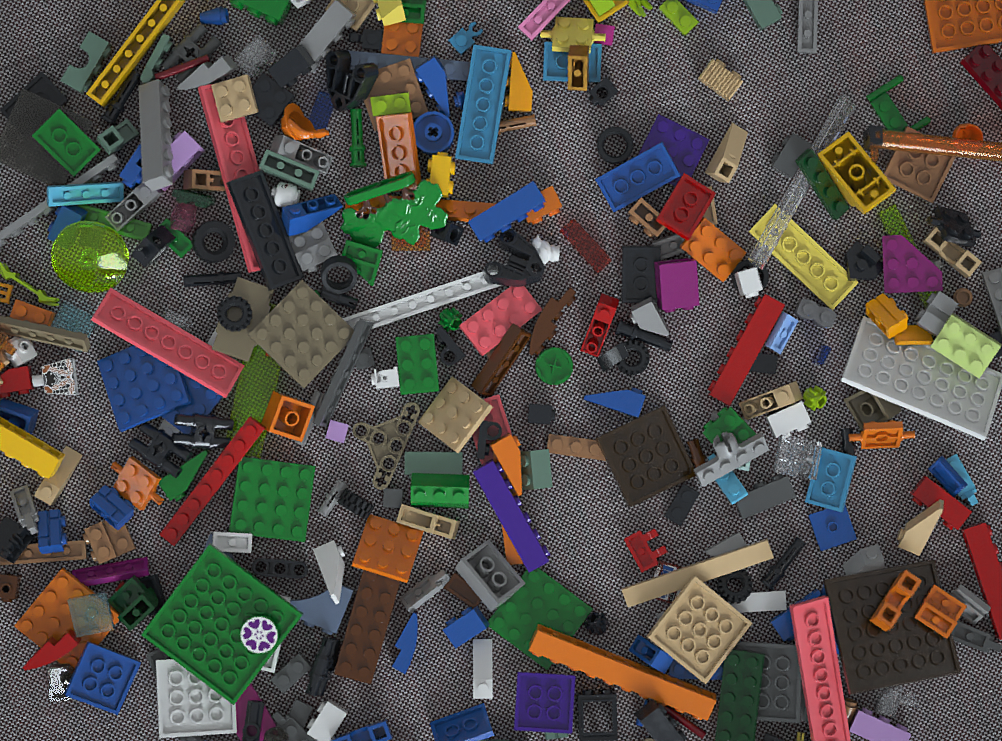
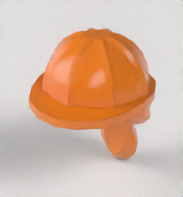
M295 103L286 105L284 117L281 119V130L285 136L298 141L329 136V131L326 129L315 130L312 122L304 116L298 105Z

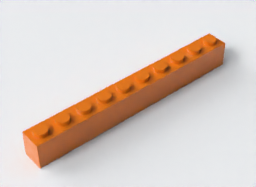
M540 624L537 625L529 644V651L535 656H544L555 664L562 663L573 671L585 672L591 678L597 677L606 684L618 685L624 691H633L644 699L651 698L656 700L658 704L661 703L662 706L674 707L676 711L689 713L698 720L704 719L708 721L717 701L716 694Z

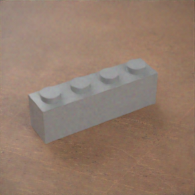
M335 0L299 44L303 45L316 62L311 66L313 69L310 71L311 73L318 68L319 64L317 62L322 57L325 58L327 53L331 51V45L333 43L337 44L341 40L344 29H349L355 22L354 17L356 14L340 0Z

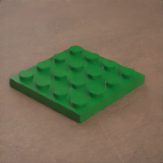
M243 457L237 466L228 532L248 533L258 537L305 542L316 466Z
M540 568L528 572L526 569L521 576L525 585L496 609L488 620L490 624L488 627L544 669L548 670L553 662L544 656H535L529 651V644L537 625L540 624L573 637L593 608Z

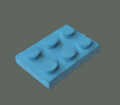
M544 42L543 81L568 82L569 52L552 51V42ZM592 44L588 83L600 82L602 44Z
M820 446L805 502L843 512L857 456Z

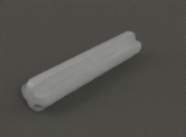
M315 391L310 404L314 405L315 408L303 441L295 440L299 445L304 446L314 425L315 412L320 408L323 401L324 393L320 391Z

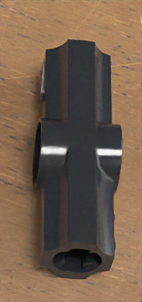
M248 700L242 741H259L265 702ZM248 726H255L257 734H250L247 730Z

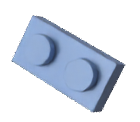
M782 312L765 346L781 355L798 320Z

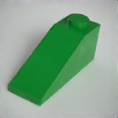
M204 450L180 466L182 472L177 478L168 474L160 480L159 485L170 501L175 499L177 502L186 496L184 492L189 490L210 453L208 450Z

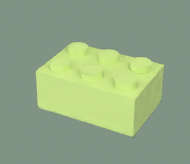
M953 313L930 347L980 379L1002 344Z

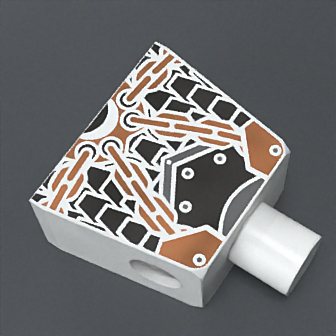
M69 358L42 366V375L32 376L33 387L44 386V392L49 394L79 395L75 359Z

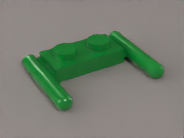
M902 75L896 76L866 96V99L896 144H898L908 124L886 92L904 81ZM926 116L910 128L919 131L928 125L931 119Z

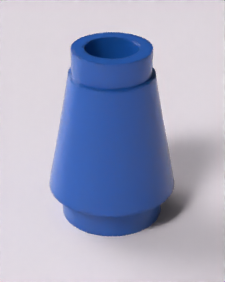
M220 6L201 12V24L224 25L229 23L228 9Z

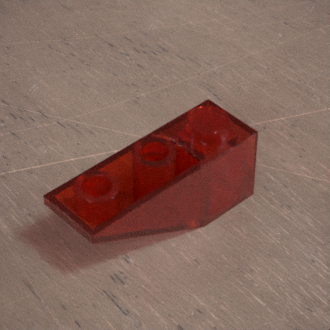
M572 219L560 230L561 234L596 274L612 262L611 258L575 219Z

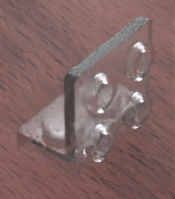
M780 435L773 472L816 480L823 442Z

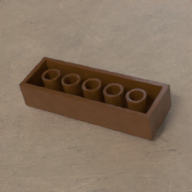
M363 570L335 668V675L372 684L401 581Z

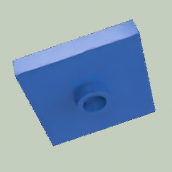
M846 505L843 512L826 508L808 515L820 551L857 539Z

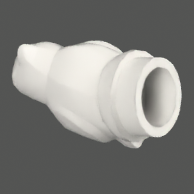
M539 235L532 239L531 245L537 250L544 266L548 261H559V246H555V244L550 245L549 242L541 240Z

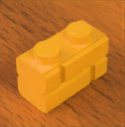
M882 293L866 303V315L889 339L907 329L908 315L904 310L900 311L897 308L893 298H888Z

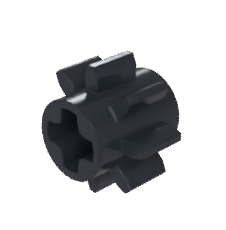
M598 612L590 613L586 618L587 621L584 622L590 635L592 633L595 635L603 634L606 631V626L609 625L603 612L600 614Z

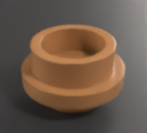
M966 288L956 290L953 295V300L958 303L959 307L970 305L973 299L971 291Z

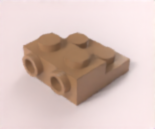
M106 520L84 529L83 538L86 544H90L93 549L90 552L94 562L98 561L99 564L136 549L126 523L118 531Z

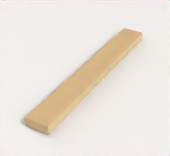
M768 539L624 587L621 590L629 608L682 590L693 575L702 582L773 559L774 556Z

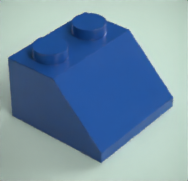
M3 398L0 401V417L32 435L39 410Z

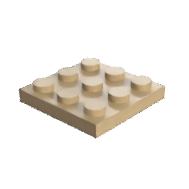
M452 376L419 419L418 423L455 452L459 453L493 407Z

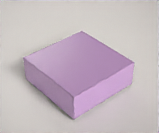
M330 420L325 438L344 443L349 425Z

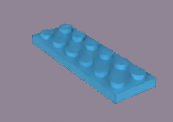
M473 44L455 159L494 164L512 50Z

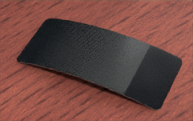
M620 343L600 356L597 361L602 371L605 372L616 363L628 357L629 354L624 344Z

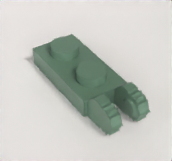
M164 33L142 72L140 80L143 84L155 80V70L161 68V64L164 62L162 57L165 52L168 53L172 48V38Z

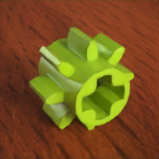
M816 385L814 389L811 387L806 389L803 394L804 405L815 411L816 407L819 409L824 407L827 402L826 392Z

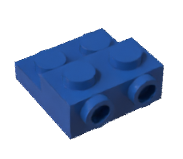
M139 144L119 175L123 178L122 183L133 190L142 183L141 144Z

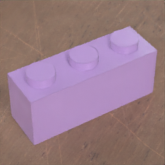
M864 707L861 710L857 709L849 725L850 732L869 741H909L911 734L907 732V727L899 723L894 726L890 724V719L881 715L877 718L872 715V711Z

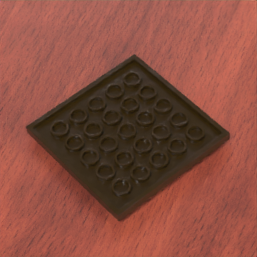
M935 560L836 577L823 581L826 597L829 600L832 623L849 695L961 673L952 632L946 639L914 618L933 584L941 588ZM907 570L922 580L913 596L902 607V613L894 626L885 632L872 623L870 619L898 575Z

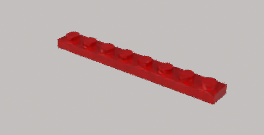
M252 416L247 419L159 534L173 546L180 541L266 429L265 426Z

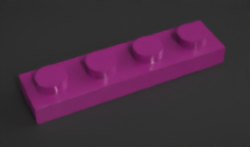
M148 557L76 569L72 570V575L86 586L126 580L134 575L136 577L148 576L149 559Z

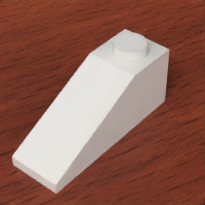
M333 540L313 549L330 596L335 604H338L340 602L345 568L343 560L345 553L342 546H337Z
M473 639V699H493L492 639Z

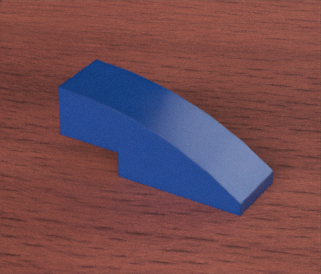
M415 611L395 644V647L401 651L392 667L406 674L412 661L417 643L418 614Z

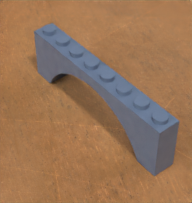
M210 533L203 552L210 543L212 544L213 533ZM223 552L234 560L232 552ZM342 585L340 602L338 604H335L328 590L310 598L291 599L290 604L304 613L300 618L304 621V625L312 628L316 625L322 628V632L332 635V633H337L354 589Z

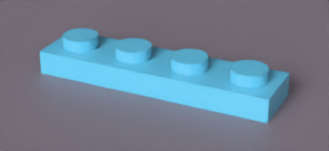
M122 181L47 186V205L49 207L121 202L124 199V184Z

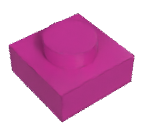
M596 23L594 33H606V41H594V44L612 46L615 26Z

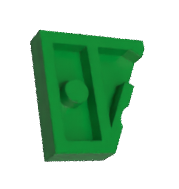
M347 239L342 256L352 259L356 264L357 273L369 285H374L384 250Z

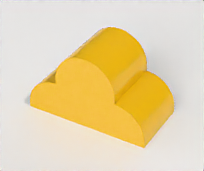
M849 131L818 153L820 162L843 198L852 207L855 206L862 214L869 212L896 191V188Z

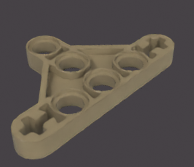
M414 402L405 404L400 416L376 426L358 422L353 427V435L367 443L377 470L372 482L377 489H385L390 484L419 417L420 407ZM412 405L415 406L417 411L416 414L411 415L410 419H414L413 423L402 419L403 415L405 417L408 416L409 412L406 408ZM401 423L409 425L408 433L402 434L399 431L398 427ZM364 425L367 432L364 436L357 435V426ZM378 432L384 435V441L381 444H377L373 440L374 435ZM394 440H399L402 443L401 450H392L391 443ZM386 458L394 460L393 468L387 469L384 467L383 462ZM380 468L386 472H391L390 476L386 474L384 478L387 481L386 485L378 486L376 478H380L383 472H379Z

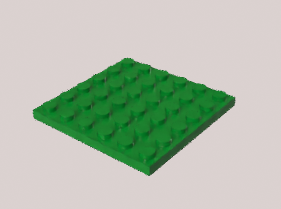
M210 543L141 636L234 705L304 613ZM254 615L270 617L279 628V639L276 646L265 654H255L248 651L240 640L242 625Z

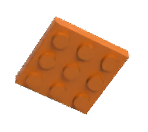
M370 514L367 518L352 566L408 583L424 531Z

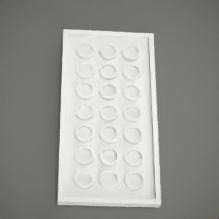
M863 316L841 382L985 440L1001 392L1002 373L987 367L979 379L931 348V345H896L894 337L889 339L870 318Z

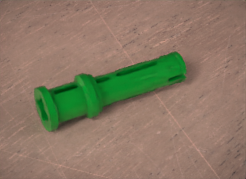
M350 109L352 145L349 147V151H351L350 167H367L364 156L366 147L363 145L362 109Z

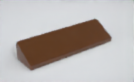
M512 324L472 383V387L478 393L491 397L532 334L518 325Z

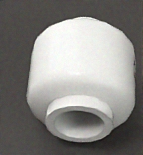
M280 182L277 187H273L271 194L276 206L285 207L299 203L301 192L295 184Z

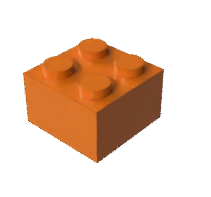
M273 391L261 424L266 427L265 430L302 442L315 406L307 401Z

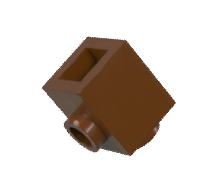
M0 573L1 601L12 602V599H18L21 575Z

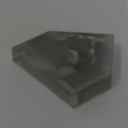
M50 664L48 669L49 701L70 699V697L64 695L75 670L70 664Z

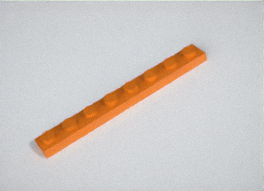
M383 195L369 199L370 205L375 208L384 207L386 204ZM388 195L389 198H392V199H393V198H397V199H401V198H402V196H390V195ZM440 199L436 207L443 209L448 214L447 220L468 222L497 203ZM363 202L354 205L346 204L345 209L353 208L359 211L363 206ZM366 208L367 212H363V214L369 215V209Z

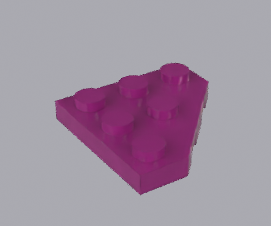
M902 235L882 236L884 293L943 291L942 271Z

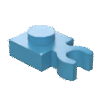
M475 21L469 25L467 32L462 28L448 40L460 55L475 44V41L472 39L473 37H478L483 33L482 29L478 32L472 30L476 25Z

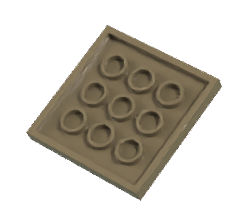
M301 280L248 336L304 389L346 346L347 341L353 335L354 329Z

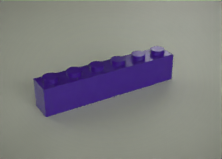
M491 459L473 469V474L528 572H531L549 562L548 556H550V552L546 545L542 546L539 542L541 536L537 529H532L529 524L532 520L527 511L523 513L520 508L523 504L518 495H513L511 482L508 478L504 479L501 474L504 472L499 461L495 463L494 459Z

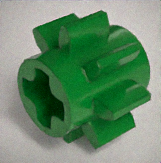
M454 307L451 310L446 308L440 313V321L438 323L447 332L450 329L457 330L459 325L462 324L460 318L463 315Z

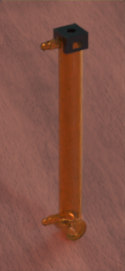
M869 125L863 132V150L870 151L872 162L878 161V149L1002 162L1001 142L884 130L883 126Z

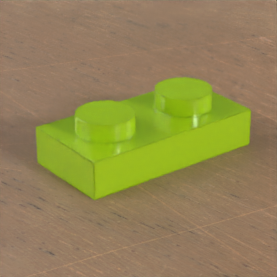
M666 0L658 8L684 36L699 23L678 0Z
M409 92L370 97L373 116L411 112Z

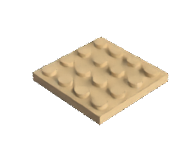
M693 575L646 637L700 681L707 684L751 626L752 622Z

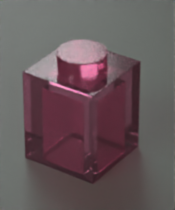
M178 202L171 212L170 229L189 233L195 224L197 206Z

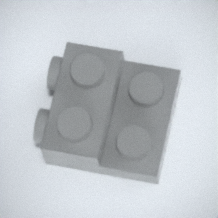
M323 221L307 232L288 237L302 271H307L308 274L318 270V266L331 256L338 255Z

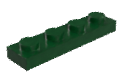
M808 148L795 162L831 218L837 220L850 207L813 149Z

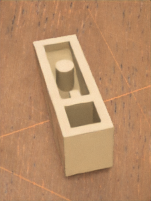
M65 446L62 451L65 457L57 472L50 479L44 478L34 495L50 506L56 503L83 456L68 446Z
M938 500L907 522L904 529L901 528L897 535L899 548L920 556L943 511V500Z

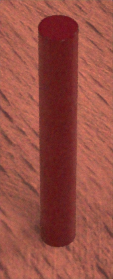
M206 54L154 75L156 80H162L211 60L209 55Z
M663 706L669 716L701 739L704 738L706 735L705 731L670 706Z

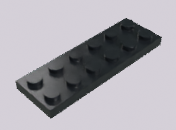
M261 170L227 182L226 184L268 291L304 278L263 171Z

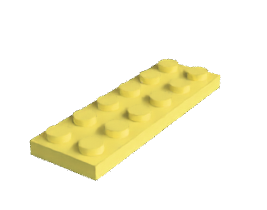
M776 204L748 231L831 310L859 283L856 280L848 281V272Z

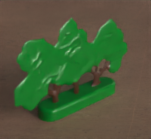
M409 171L345 194L346 204L354 205L363 202V206L359 211L353 208L344 209L342 212L344 222L340 229L345 234H350L352 241L375 248L382 242L384 232L387 230L391 231L393 237L405 239L407 243L414 246L420 238V226L428 227L431 230L443 228L447 223L448 214L443 209L436 207V204L443 196L438 184H432L429 181L423 180L414 191L406 188L416 180L414 173ZM402 189L401 199L389 198L387 193ZM410 194L414 196V200L410 198ZM383 195L386 201L384 207L375 208L370 205L369 199ZM366 208H368L369 217L364 219L363 212H367ZM360 212V218H357L356 214Z

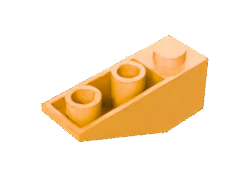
M512 52L509 66L511 76H508L506 87L510 88V94L505 96V107H509L508 112L531 113L533 91L516 53Z

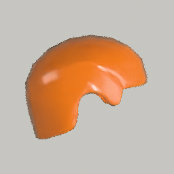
M959 124L952 134L953 145L962 152H975L983 142V132L974 124Z

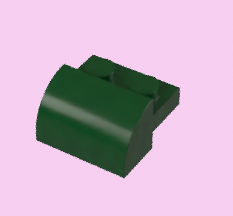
M135 575L107 600L120 614L117 618L129 631L134 629L158 606V598L155 591L151 587L147 589Z

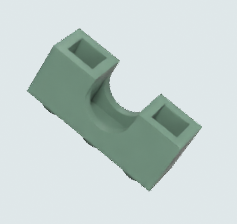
M89 31L79 47L88 53V64L83 68H76L69 64L60 81L81 94H84L85 91L87 92L92 86V78L101 71L102 65L100 64L103 59L109 57L112 45Z

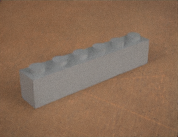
M159 79L139 86L142 182L151 191L173 185L172 176H174L172 168L173 154L171 152L172 137L170 135L172 124L169 115L171 111L169 104L170 90Z

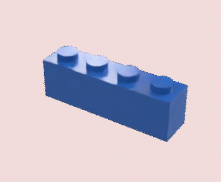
M532 181L474 217L468 223L479 241L487 243L495 238L494 234L501 230L503 233L512 227L511 223L516 220L518 223L528 217L527 213L532 210L537 212L544 208L543 203L546 200L535 182Z

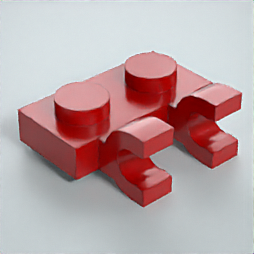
M656 529L644 535L639 530L624 538L641 573L658 565L657 558L668 553L665 546L652 552L648 541L659 536Z

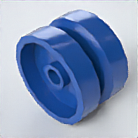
M436 111L426 112L414 122L416 146L424 154L432 156L437 155V152L445 153L452 146L455 137L454 127L450 119L443 113ZM436 131L437 136H430V133Z

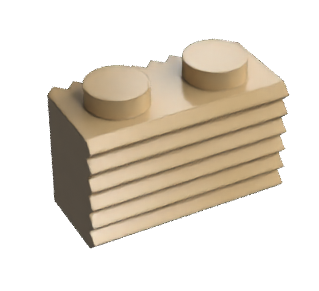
M712 59L698 80L729 102L743 83L740 80L742 77L733 70L732 72L728 71L725 68L726 64L721 60L717 59L715 61Z

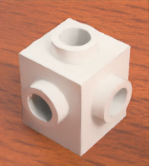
M13 337L8 340L9 345L3 348L14 368L37 356L33 343L29 339Z

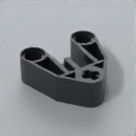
M345 49L330 51L326 55L327 89L333 107L337 111L355 109L365 101L379 75L378 67L374 63L358 64L354 67L353 73L350 74L351 54Z
M513 229L501 232L499 247L512 255L507 265L496 261L488 262L485 265L483 274L485 281L490 284L521 287L541 281L545 266L535 247ZM509 237L512 239V241L506 242L503 240V238ZM495 270L497 274L491 275L488 271Z

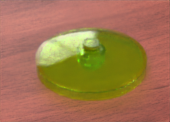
M81 221L65 227L57 235L51 249V262L58 277L68 286L82 292L99 293L113 288L123 279L129 263V253L124 240L115 230L102 223Z

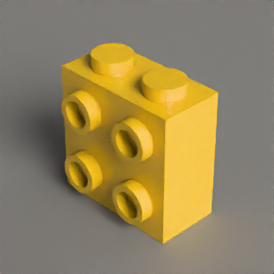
M437 152V155H432V159H428L427 171L430 173V179L426 178V181L438 184L443 195L442 198H449V194H453L454 183L450 180L451 175H455L456 164L452 162V157H449L448 153Z

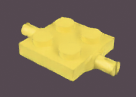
M556 17L553 29L542 30L540 38H552V51L569 52L570 45L589 46L590 54L594 41H606V33H594V19Z

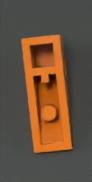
M507 433L491 442L490 446L516 493L520 496L522 495L521 456L518 446L521 444L516 435L512 436L510 433Z

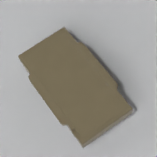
M238 277L234 289L228 294V297L240 296L250 304L252 309L251 323L247 325L246 329H242L239 332H231L218 322L216 327L217 336L212 350L249 362L254 346L258 344L248 334L269 314L271 309L269 305L275 290L268 291L266 286ZM231 307L227 312V317L231 321H238L242 317V310L239 307Z

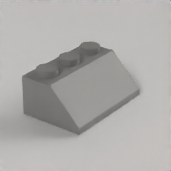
M489 539L462 558L455 567L491 612L525 585L522 578Z

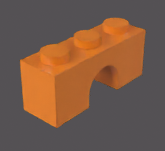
M907 570L901 572L870 621L885 632L890 630L901 615L902 607L913 596L922 580Z

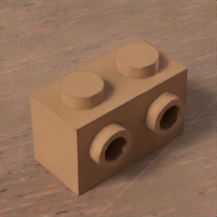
M640 198L627 213L630 215L628 219L636 226L640 224L644 228L643 232L650 238L653 236L657 238L666 228L655 221L659 213L643 198Z

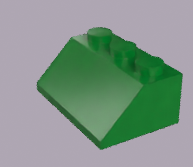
M412 473L411 507L469 509L470 475Z

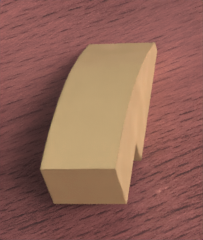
M401 504L396 520L397 523L454 540L460 524L458 520Z

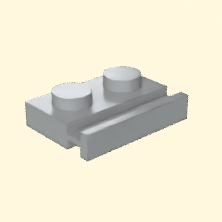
M962 584L950 593L951 596L967 605L961 616L973 625L981 620L985 614H988L991 609L989 605Z

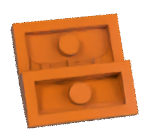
M933 584L914 618L947 639L957 625V621L967 605Z

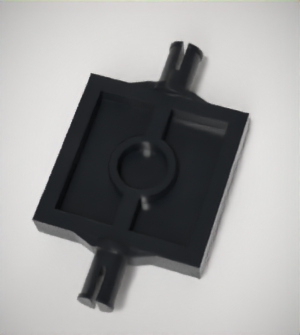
M939 205L933 209L935 218L929 216L927 224L938 228L942 240L969 248L976 245L974 237L980 238L981 231L971 227L966 213Z

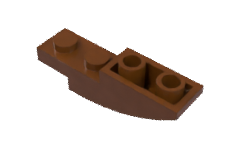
M571 287L558 302L552 297L539 315L530 341L529 354L531 356L534 353L538 355L544 348L543 342L546 339L550 341L557 333L555 331L557 326L551 321L553 319L557 321L564 313L561 311L565 305L570 306L576 299L574 296L576 292Z

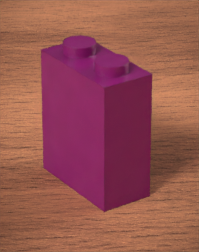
M689 257L654 262L658 308L664 310V312H674L677 308L692 310L694 306H700L697 260Z

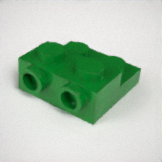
M732 406L729 409L724 407L717 414L719 418L715 422L710 420L703 427L705 429L703 432L704 436L712 444L717 435L720 441H723L721 436L723 432L732 433L738 444L757 435Z

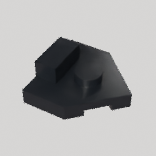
M856 241L844 255L848 270V281H873L883 270V263L879 260L882 256L868 244L863 246L859 241Z

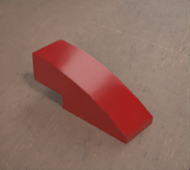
M71 628L59 641L51 637L22 668L30 670L54 662L70 652L79 644L82 638Z

